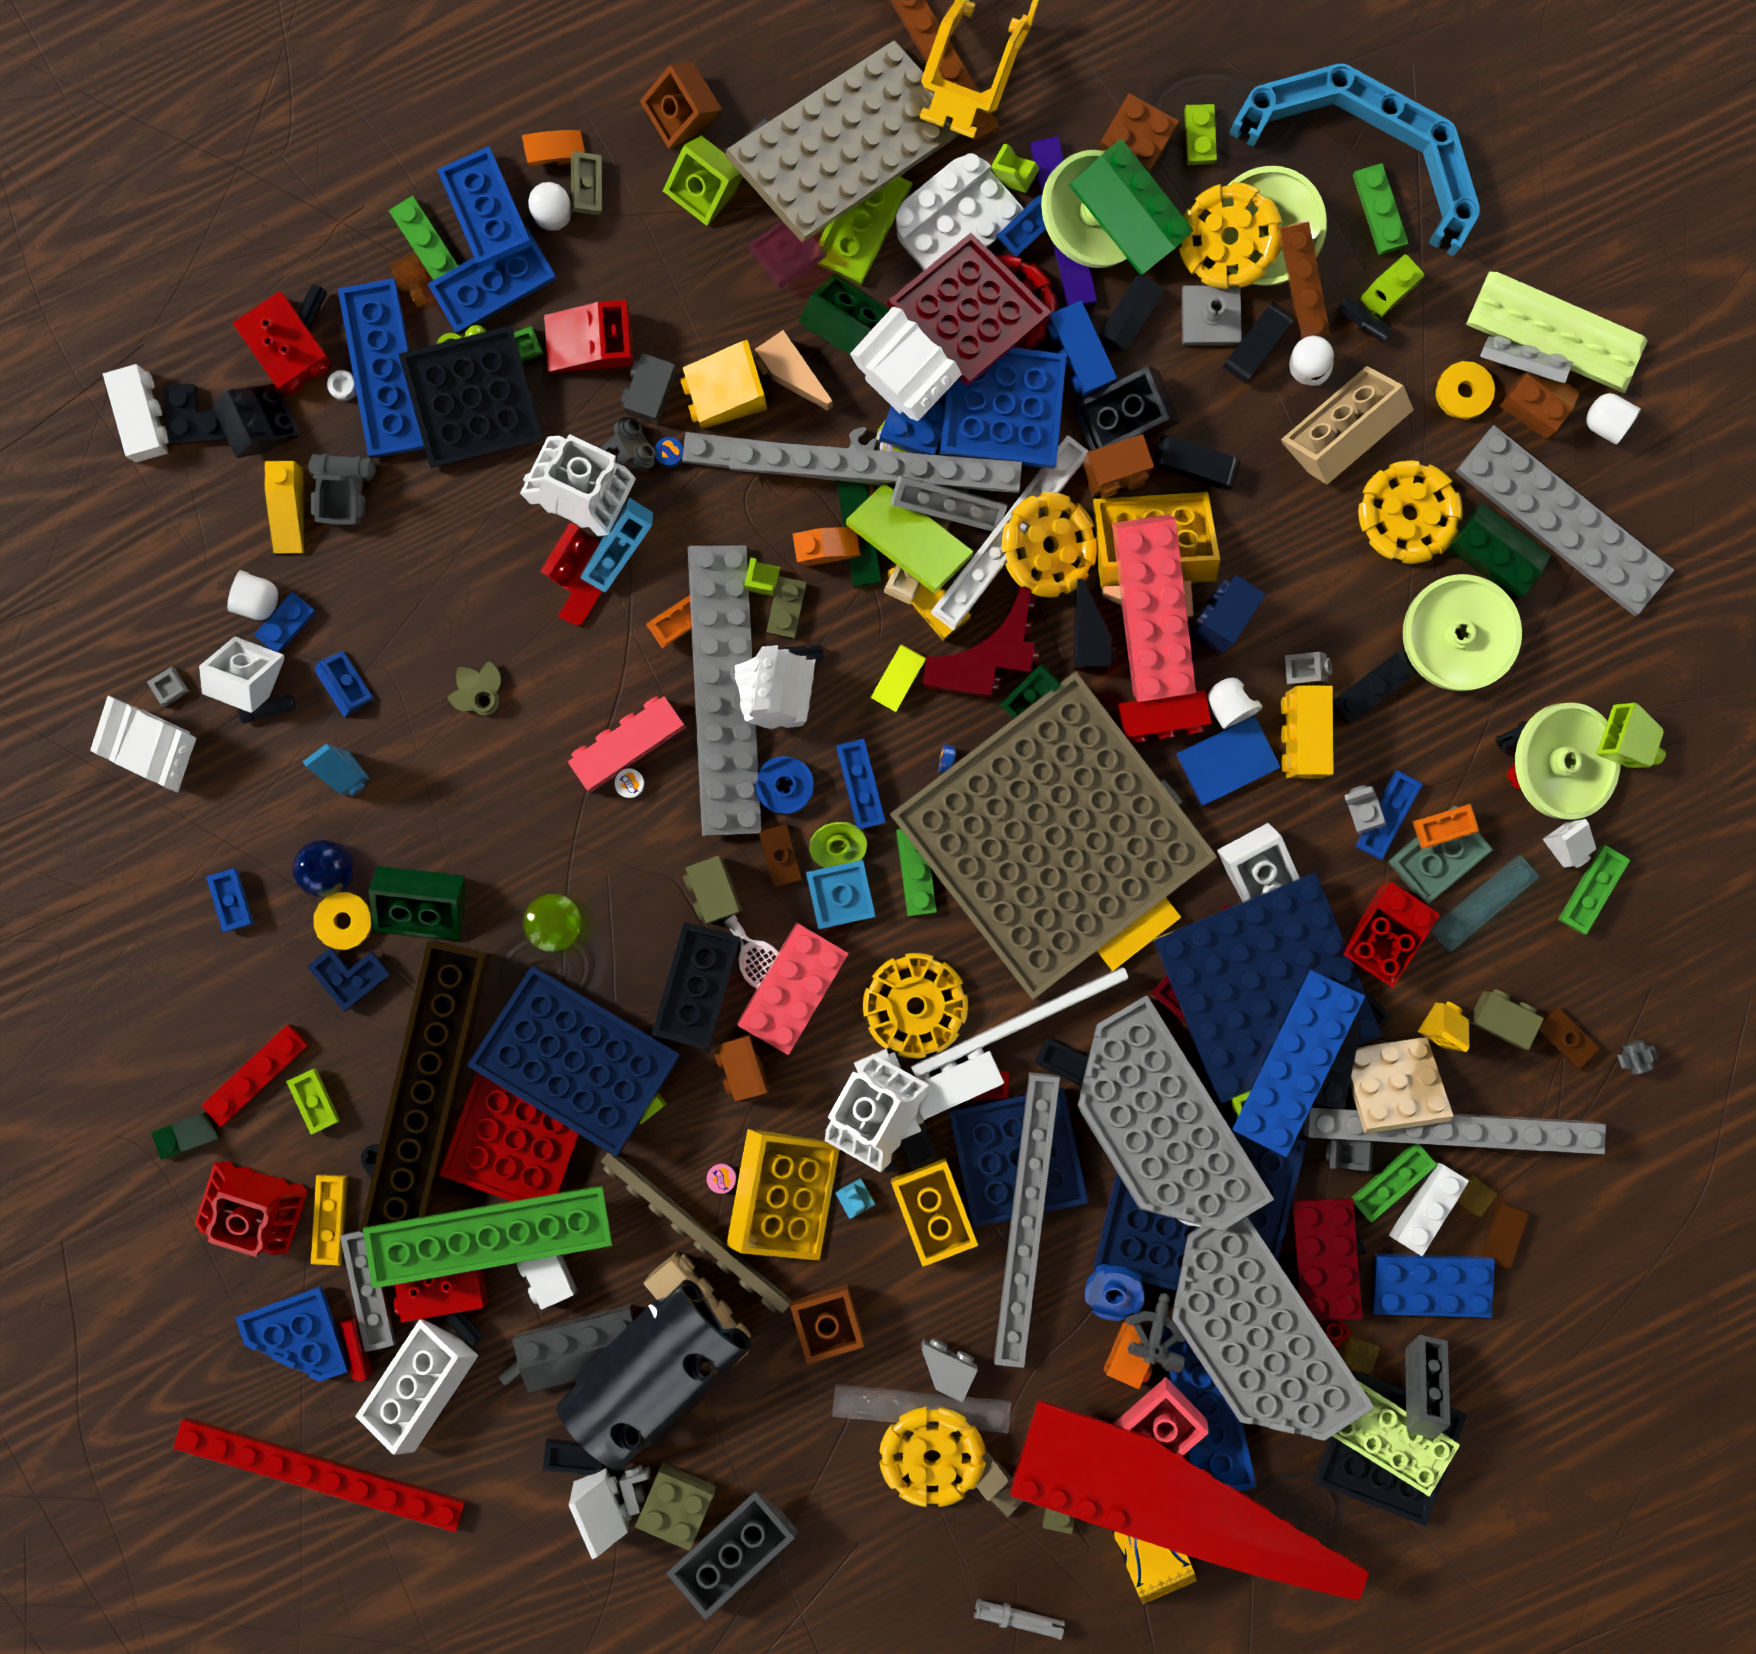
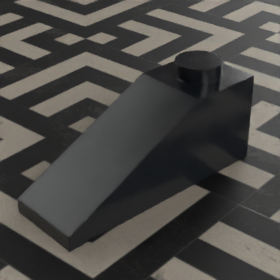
M1077 579L1074 601L1073 669L1108 670L1111 667V663L1116 662V645H1111V635L1084 579Z

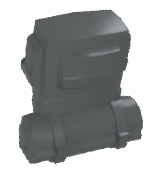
M322 453V455L312 454L308 466L311 477L316 479L315 492L311 493V514L314 515L315 522L359 524L361 518L365 516L366 501L365 496L362 495L363 481L371 482L376 473L373 458L360 455L349 457L334 456L328 453Z

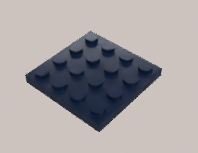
M1063 1086L1058 1089L1043 1213L1088 1203ZM1026 1094L949 1110L973 1227L1011 1220Z

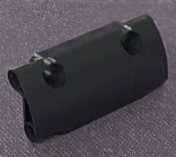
M685 1279L667 1297L660 1298L650 1304L575 1378L576 1385L557 1403V1414L572 1437L590 1455L610 1469L621 1471L646 1447L657 1444L663 1436L731 1374L733 1365L751 1349L750 1338L741 1329H723L700 1287L695 1282Z

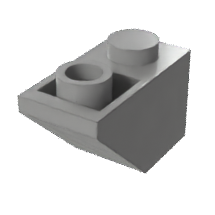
M932 1338L931 1341L923 1339L921 1348L935 1389L963 1403L978 1371L977 1364L973 1363L974 1358L961 1351L955 1354L946 1350L948 1346L937 1339Z

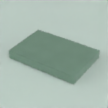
M1452 806L1449 810L1457 808V806ZM1479 832L1425 849H1421L1418 837H1416L1387 862L1418 899L1428 906L1492 852L1493 849Z

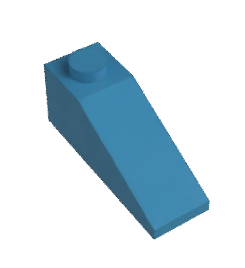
M628 497L609 535L603 536L584 569L581 579L606 593L652 527L653 512Z
M327 743L303 761L308 769L343 796L350 794L352 797L357 795L366 787L364 783L370 779L349 751Z

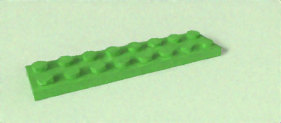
M603 1185L363 1228L372 1289L612 1246Z

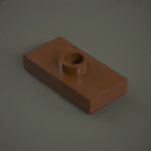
M787 824L760 831L759 835L774 888L801 881L802 877Z
M1555 1007L1544 1018L1538 1030L1576 1069H1581L1600 1050L1559 1007Z

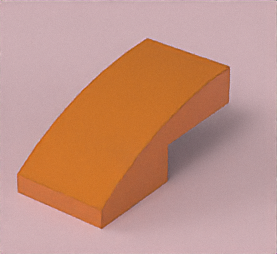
M580 130L546 131L522 135L529 167L558 162V165L571 163V154L574 151L585 153Z

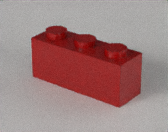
M1205 689L1198 690L1192 694L1141 702L1132 701L1120 703L1116 706L1119 728L1131 744L1147 742V736L1158 735V740L1176 737L1175 732L1186 730L1187 735L1204 732V727L1211 724Z

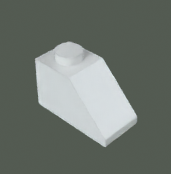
M1586 819L1565 822L1543 839L1563 867L1575 866L1578 868L1591 859L1589 854L1596 850L1591 829Z

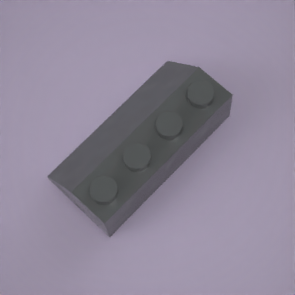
M631 1304L516 1333L512 1340L518 1367L527 1392L574 1381L634 1321Z
M755 1491L666 1574L700 1615L707 1620L795 1539L798 1530L776 1505Z

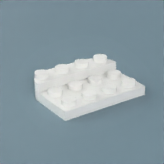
M973 153L956 158L911 194L899 207L896 215L897 237L902 246L923 270L927 269L969 233H972L988 249L999 240L995 235L1024 209L990 170L991 165Z

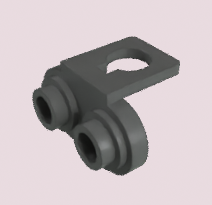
M629 417L620 418L614 425L615 435L600 449L609 453L610 448H618L620 453L616 463L624 466L630 461L636 469L648 471L655 464L654 448L645 438L642 426L637 419Z

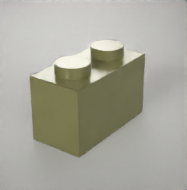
M1494 989L1493 993L1483 991L1469 1018V1023L1520 1049L1529 1050L1544 1018L1536 1015L1537 1009L1523 1002H1520L1518 1006L1509 1001L1511 996L1497 989Z

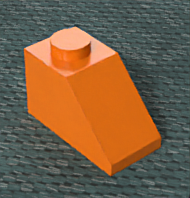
M850 527L818 528L793 533L797 562L806 567L862 556L859 535Z
M1126 1315L1104 1366V1371L1107 1376L1140 1389L1142 1382H1148L1152 1366L1145 1363L1144 1358L1128 1353L1130 1342L1143 1344L1134 1326L1126 1323V1318L1128 1317Z

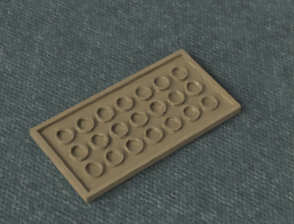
M893 40L729 147L725 156L803 243L960 134L950 130L953 121L950 117H947L944 127L919 119L923 107L930 108L934 93L924 89L921 82L923 72L896 41Z

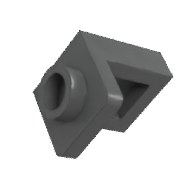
M1331 1139V1144H1328L1326 1148V1160L1330 1161L1329 1167L1331 1169L1343 1168L1372 1171L1373 1141Z

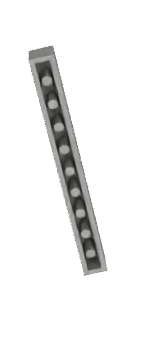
M1313 1105L1302 1126V1134L1311 1138L1605 1154L1606 1124L1594 1121L1453 1113L1454 1117L1450 1122L1364 1134L1357 1108L1345 1107L1344 1110Z

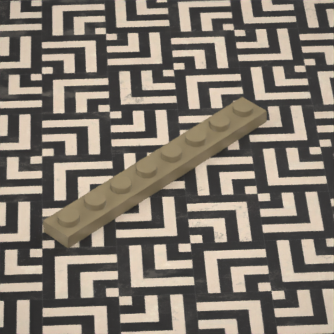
M609 1152L606 1154L601 1162L605 1165L603 1170L615 1180L620 1177L628 1184L626 1189L638 1199L642 1196L650 1203L648 1207L659 1217L665 1215L673 1222L671 1227L682 1236L688 1234L695 1240L693 1245L705 1255L708 1253L712 1254L718 1259L716 1264L727 1274L731 1272L736 1274L740 1278V1285L750 1293H753L755 1290L763 1297L761 1301L768 1309L773 1312L779 1310L782 1314L791 1303V1299L726 1246V1244L620 1156L617 1158Z

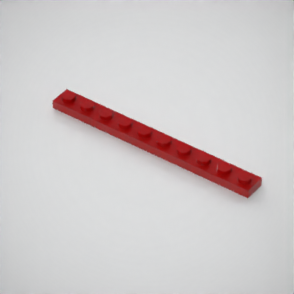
M186 1417L181 1420L173 1447L175 1450L455 1533L458 1530L466 1500Z

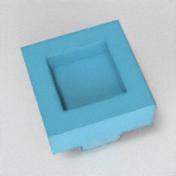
M862 1178L835 1192L849 1219L875 1205Z

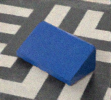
M344 651L317 663L315 672L343 717L352 714L373 701L374 698Z

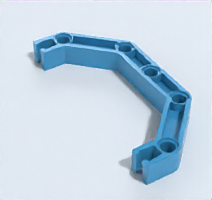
M1343 63L1259 85L1251 91L1236 117L1229 134L1239 138L1241 135L1239 130L1245 118L1258 123L1257 130L1251 128L1248 133L1250 137L1247 144L1252 147L1255 146L1268 122L1334 104L1422 152L1442 215V219L1429 244L1438 248L1442 243L1440 242L1445 235L1443 231L1448 227L1450 230L1457 232L1458 236L1456 239H1452L1451 246L1446 253L1454 256L1459 251L1479 216L1480 206L1456 127L1450 120ZM1332 80L1341 81L1344 87L1336 86ZM1261 101L1265 103L1267 108H1259L1255 102ZM1383 107H1389L1394 114H1387ZM1433 134L1440 135L1444 142L1437 141ZM1456 210L1463 211L1467 219L1460 218Z

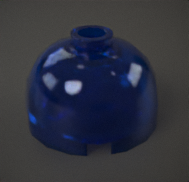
M315 840L304 845L296 853L292 863V873L296 884L304 892L315 897H329L335 893L343 892L352 879L353 860L349 852L341 844L329 840Z

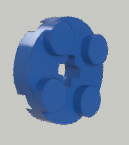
M787 756L772 758L762 766L757 775L758 782L756 780L755 786L757 796L761 803L774 813L786 815L796 813L807 805L813 795L814 781L812 774L803 762ZM783 777L786 781L792 780L793 785L790 786V792L786 794L783 790H777V786L780 785L779 779Z
M1107 1264L1097 1266L1095 1272L1089 1276L1085 1285V1301L1087 1305L1089 1303L1093 1308V1313L1098 1317L1110 1321L1124 1320L1125 1315L1133 1312L1137 1314L1144 1304V1286L1141 1281V1275L1136 1271H1131L1121 1266H1109ZM1118 1290L1122 1294L1117 1293L1116 1297L1110 1296V1291Z

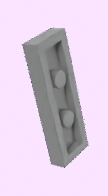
M1489 336L1480 355L1482 358L1562 383L1566 382L1573 364L1572 361H1568L1563 355H1549L1540 352L1531 345L1520 346L1511 343L1509 339L1502 336Z

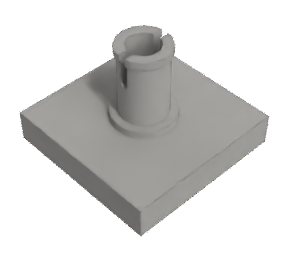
M1211 286L1182 287V345H1239L1241 343V288L1239 286H1230L1229 289H1218Z

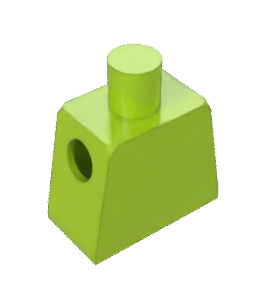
M1405 254L1374 281L1360 300L1370 311L1373 310V314L1380 319L1416 288L1425 275L1410 257ZM1377 292H1383L1386 296V301L1381 299Z
M1637 703L1613 705L1596 754L1628 768H1644L1658 765L1663 762L1666 756V752L1659 747L1664 734L1663 728Z

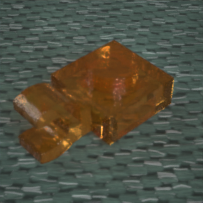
M413 253L389 263L401 292L409 291L417 307L428 304L421 285L429 281L417 254Z

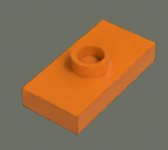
M690 595L646 624L662 648L692 629Z
M1471 804L1412 821L1421 849L1480 832Z

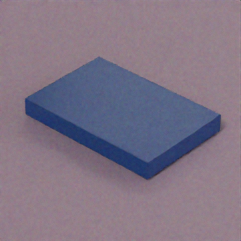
M1255 716L1176 754L1201 806L1281 768Z

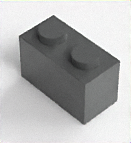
M644 353L641 354L639 361L635 360L630 376L633 377L630 388L625 387L621 397V404H623V409L627 415L659 425L677 375L675 364Z

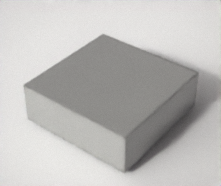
M173 667L147 682L162 707H167L189 693L186 685Z

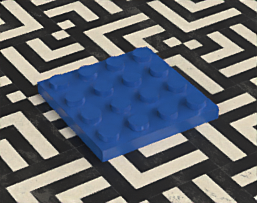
M1013 348L968 387L958 378L946 391L940 455L1022 462L1024 466L1055 469L1066 354Z

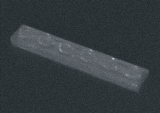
M835 1385L832 1417L897 1423L900 1421L899 1417L913 1409L926 1406L927 1409L944 1407L965 1416L966 1422L970 1426L974 1425L978 1431L1008 1433L1011 1402L965 1397L962 1403L948 1395ZM927 1422V1426H938V1422Z

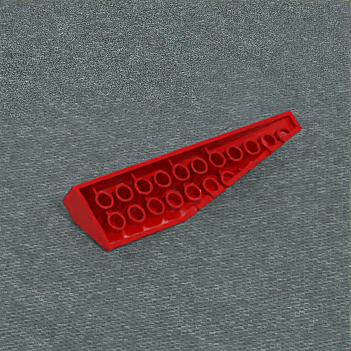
M1041 1400L1037 1401L1012 1479L1011 1497L1220 1566L1293 1586L1360 1601L1369 1571L1336 1550L1332 1551L1325 1547L1315 1537L1308 1536L1294 1527V1524L1284 1518H1278L1270 1513L1268 1508L1229 1484H1223L1205 1469H1199L1189 1463L1187 1458L1177 1452L1173 1453L1158 1440Z

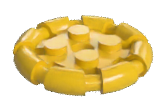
M1232 182V185L1223 187L1219 184L1195 198L1196 203L1190 210L1187 209L1184 213V219L1194 231L1181 242L1182 248H1179L1180 255L1192 275L1194 273L1201 278L1202 283L1218 289H1229L1230 286L1238 285L1242 288L1259 280L1266 274L1265 270L1271 262L1275 263L1282 246L1278 227L1282 224V219L1274 202L1270 197L1265 198L1259 193L1260 189L1237 182ZM1233 197L1234 206L1223 207V199ZM1251 203L1258 207V211L1254 216L1247 210ZM1207 209L1212 214L1207 216L1204 223L1198 217ZM1268 226L1269 236L1260 237V227ZM1228 229H1236L1239 233L1238 240L1231 245L1225 244L1223 242L1224 232ZM1201 236L1202 246H1193V237ZM1255 250L1262 254L1256 264L1249 259ZM1208 257L1216 262L1210 269L1203 265ZM1238 266V274L1228 275V267Z
M1413 460L1390 464L1389 469L1385 471L1379 470L1364 487L1362 492L1364 495L1363 501L1359 503L1358 509L1360 527L1362 532H1366L1370 539L1368 543L1384 557L1390 560L1396 558L1402 560V563L1407 564L1426 562L1431 560L1433 555L1445 552L1458 535L1459 530L1457 526L1463 517L1459 492L1455 493L1450 484L1453 481L1437 467L1431 464L1428 467L1420 465L1419 461ZM1414 477H1423V483H1413ZM1395 479L1398 486L1392 490L1389 486V481ZM1438 490L1441 491L1445 500L1439 503L1433 494ZM1375 499L1383 501L1381 509L1374 506ZM1409 505L1415 508L1417 512L1415 520H1408L1404 517L1402 512L1404 506ZM1441 517L1447 519L1445 527L1437 525ZM1379 523L1382 524L1386 531L1383 534H1380L1376 527ZM1426 536L1431 541V544L1427 546L1421 541ZM1398 539L1407 541L1405 549L1397 547Z
M1042 492L1038 497L1032 495L1020 502L1011 512L1012 518L1009 523H1005L1002 534V552H1005L1007 559L1005 565L1011 577L1019 586H1025L1031 589L1032 594L1041 597L1053 598L1058 597L1060 593L1068 594L1076 590L1077 579H1084L1085 581L1088 578L1087 572L1090 566H1094L1097 557V538H1094L1092 527H1094L1091 517L1079 503L1074 504L1070 501L1069 496L1056 492ZM1039 508L1043 509L1044 516L1042 517L1038 515ZM1063 510L1068 513L1066 518H1060ZM1022 523L1028 526L1025 533H1022L1019 529ZM1076 531H1081L1083 541L1077 542ZM1047 537L1051 538L1054 543V548L1050 553L1046 552L1043 547L1044 540ZM1018 548H1020L1021 551V559H1018V554L1016 550ZM1076 559L1080 561L1077 568L1071 565ZM1032 569L1038 571L1035 578L1031 577ZM1058 573L1059 582L1054 580L1053 574Z
M908 953L903 958L897 960L892 958L886 961L872 975L874 979L870 987L865 989L863 1014L864 1017L867 1016L870 1024L868 1029L871 1035L883 1048H890L898 1052V1056L919 1059L926 1058V1054L935 1051L937 1053L944 1051L960 1035L958 1031L962 1023L965 1024L967 1019L968 998L963 993L961 978L946 962L942 964L934 960L932 955ZM909 968L912 977L901 980L898 971ZM927 969L937 974L934 982L923 978ZM884 984L892 987L887 998L879 994ZM950 988L953 999L945 1002L941 991ZM913 997H918L924 1002V1009L919 1014H912L907 1009V1003ZM887 1009L890 1020L881 1023L878 1012ZM943 1014L952 1017L947 1028L939 1024ZM897 1029L908 1034L904 1042L894 1038ZM931 1032L933 1040L922 1043L919 1035Z
M927 1406L920 1407L899 1417L900 1421L895 1425L891 1424L887 1429L880 1444L879 1452L882 1454V1459L879 1462L880 1469L888 1486L891 1489L895 1488L900 1493L899 1497L905 1501L921 1507H926V1504H938V1507H945L966 1497L965 1493L969 1489L974 1490L981 1480L986 1464L983 1460V1455L986 1453L985 1445L974 1425L970 1426L966 1422V1417L960 1413L944 1407H939V1409H927ZM927 1422H938V1426H927ZM907 1430L914 1433L910 1438L904 1434ZM959 1431L961 1435L955 1439L951 1433ZM935 1450L941 1456L935 1461H930L924 1455L927 1451ZM896 1453H903V1458H894V1455ZM962 1453H968L971 1455V1459L962 1458ZM907 1473L911 1480L908 1483L902 1479ZM956 1474L962 1478L958 1484L954 1481ZM926 1485H938V1492H926Z

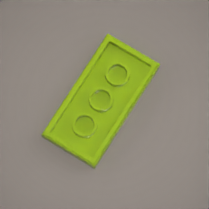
M899 176L825 228L810 258L811 262L862 286L896 220L899 207L908 197L913 183Z
M883 483L846 519V525L935 594L972 557L973 551L924 513L892 505L890 501L894 490Z

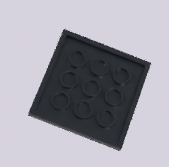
M512 325L399 354L430 468L433 469L543 441Z
M1355 1369L1353 1370L1352 1374L1356 1380L1406 1410V1389ZM1450 1407V1426L1442 1433L1457 1442L1467 1414ZM1331 1436L1325 1445L1313 1482L1426 1527L1448 1466L1429 1497Z

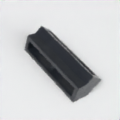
M1137 275L1099 335L1103 342L1112 346L1118 352L1127 351L1164 294V291L1152 280Z

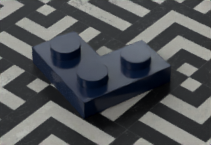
M329 948L307 966L343 1012L348 1011L392 975L374 952H370L350 969L333 948Z

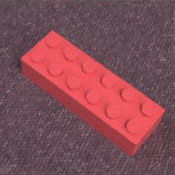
M1171 514L1112 523L1133 695L1138 702L1196 693L1176 519Z

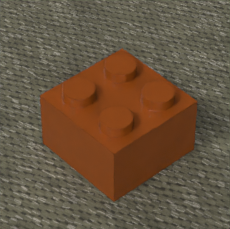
M1128 93L1103 136L1098 150L1105 151L1122 138L1151 175L1172 139L1179 121Z
M1143 434L1087 452L1081 465L1092 498L1101 496V499L1116 495L1118 493L1117 490L1124 487L1132 490L1145 485L1144 481L1149 478L1154 468Z
M848 1284L791 1300L790 1308L807 1364L864 1347V1337Z

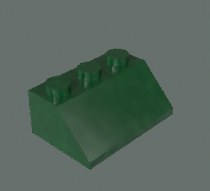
M833 274L810 295L799 323L804 325L811 333L817 334L829 341L833 347L843 350L850 355L890 309L836 274Z
M1483 502L1480 503L1459 530L1458 535L1448 548L1449 551L1487 580L1498 585L1513 600L1526 595L1543 573L1551 556L1545 549Z
M377 866L369 888L373 932L453 941L461 940L466 903L465 875Z

